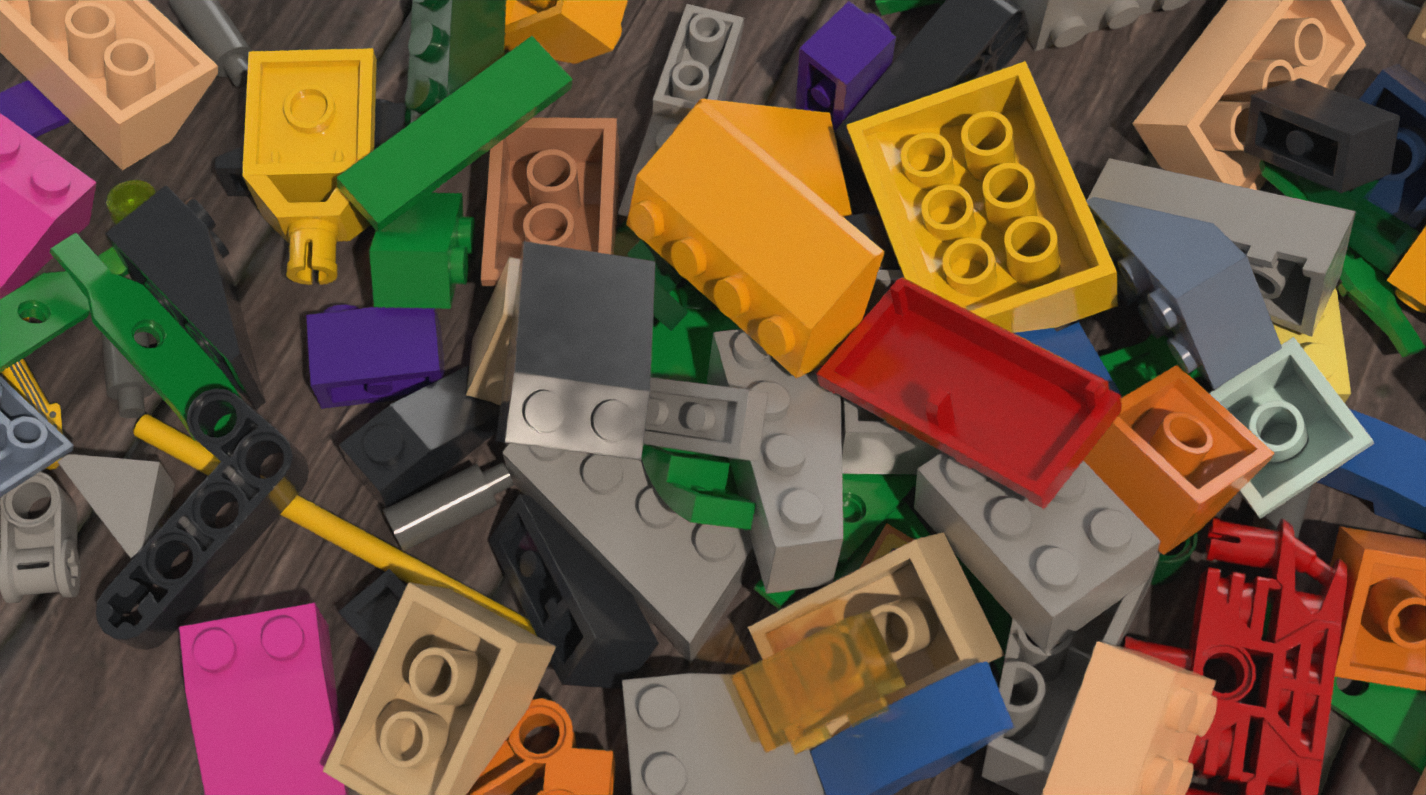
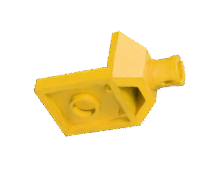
M373 48L251 51L248 55L243 178L262 217L290 243L286 275L296 283L312 285L313 270H319L318 281L320 285L335 281L338 275V266L336 264L337 242L351 241L371 225L337 187L336 177L374 150L377 60Z

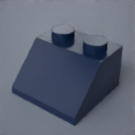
M1396 64L1383 69L1359 99L1400 116L1391 174L1377 179L1379 182L1368 201L1412 228L1417 229L1426 220V84L1405 68Z

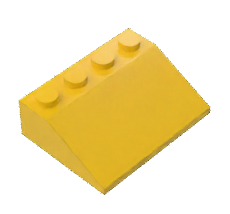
M1026 61L847 124L848 133L904 278L1012 333L1056 328L1118 306L1117 271Z

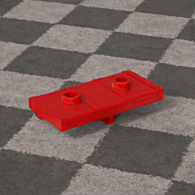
M904 277L899 278L816 373L819 385L833 394L837 393L886 420V423L901 431L904 430L950 455L960 464L990 477L1026 497L1029 502L1042 509L1049 505L1122 410L1121 395L1109 389L1107 380Z

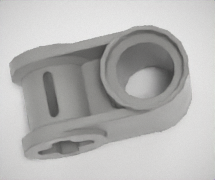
M39 472L3 495L0 499V591L6 603H20L25 595L60 592L63 598L76 597L79 593L81 571L77 551L78 512L76 504L50 476ZM51 497V504L47 512L39 518L29 520L28 512L33 503L41 498Z

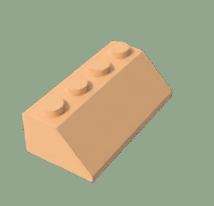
M0 0V53L122 171L172 141L218 74V65L148 0Z
M1227 0L1132 124L1159 166L1166 171L1260 190L1267 180L1260 172L1259 163L1261 159L1244 152L1251 95L1299 78L1333 90L1364 49L1366 43L1342 0Z

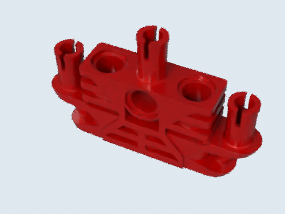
M1212 518L1207 534L1210 544H1206L1205 560L1213 561L1214 559L1269 569L1268 578L1256 576L1248 583L1244 582L1245 574L1231 572L1226 578H1221L1220 569L1207 567L1199 579L1189 649L1136 640L1129 636L1124 637L1122 647L1145 653L1202 676L1205 662L1209 659H1221L1233 667L1236 674V684L1233 691L1230 693L1212 691L1211 696L1217 698V708L1213 721L1204 736H1196L1187 762L1193 764L1195 777L1209 779L1218 775L1219 782L1238 785L1237 795H1264L1266 785L1290 789V795H1318L1347 585V564L1338 558L1331 567L1318 558L1316 551L1295 537L1293 526L1283 518L1280 519L1276 531L1220 521V519ZM1295 570L1299 573H1307L1323 585L1319 595L1295 591ZM1267 597H1272L1265 642L1261 641ZM1252 659L1262 661L1256 706L1237 702L1251 691L1255 682V664ZM1249 723H1253L1247 772H1242ZM1188 788L1185 795L1225 794Z

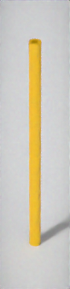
M149 414L143 415L135 426V437L207 476L221 463L218 458L198 441H194L193 438ZM299 495L280 514L385 572L390 569L399 580L407 584L409 582L451 589L537 636L529 619Z

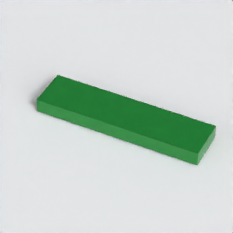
M531 36L336 177L337 187L374 229L379 232L570 91L573 79L540 43Z

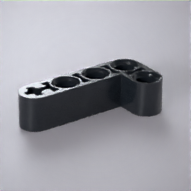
M946 0L834 132L843 172L871 193L848 133L847 124L974 80L986 66H989L995 72L1001 70L1014 58L1027 38L1029 29L1025 11L1011 0Z
M212 389L203 392L194 399L187 415L190 433L201 445L218 458L221 463L111 582L97 602L95 613L98 625L103 632L133 648L149 650L159 647L167 641L302 491L307 482L309 468L303 454L242 399L226 389ZM236 413L237 420L233 430L226 436L214 437L215 425L219 419L225 415ZM283 453L284 462L280 471L272 477L260 478V468L264 460L272 454ZM238 502L239 511L234 522L228 527L217 529L215 521L219 510L227 503ZM192 551L193 563L189 572L183 577L173 580L171 575L172 563L181 553ZM153 584L168 591L163 599L160 598L161 594L151 589ZM139 605L137 610L143 618L140 623L134 626L136 621L130 613L134 607Z

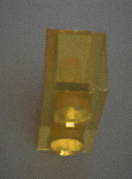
M871 611L842 619L730 676L765 753L790 743L795 755L832 738L827 725L842 717L847 716L851 727H855L890 710L884 697L906 687Z

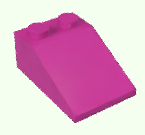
M1 113L0 299L23 286L53 258L49 253L52 247L74 233L79 234L89 225L97 183Z
M315 603L179 627L185 693L205 795H349L348 786L323 772L341 732L329 627Z

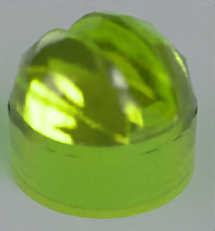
M129 180L116 185L109 192L106 200L112 221L118 224L156 193L153 186L141 180Z

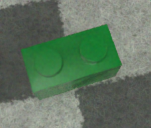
M431 193L379 232L375 231L369 250L374 307L451 309L456 285H466L468 254L474 253L475 246L474 217L464 216L462 193Z

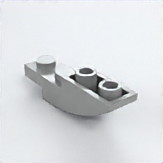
M686 4L653 98V115L618 211V227L625 220L627 221L637 174L670 137L676 126L700 99L725 101L743 32L744 17Z

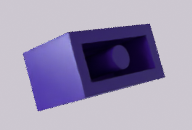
M848 1L799 48L795 109L830 113L835 132L892 65L896 37L891 33L887 24L877 15L864 13L852 2Z
M336 305L327 308L324 313L306 315L310 384L321 409L400 400L446 377L441 324L437 310L434 308L370 307L360 309L353 305Z

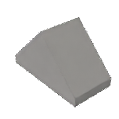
M67 454L57 461L131 559L141 551L168 521L175 483L160 462Z

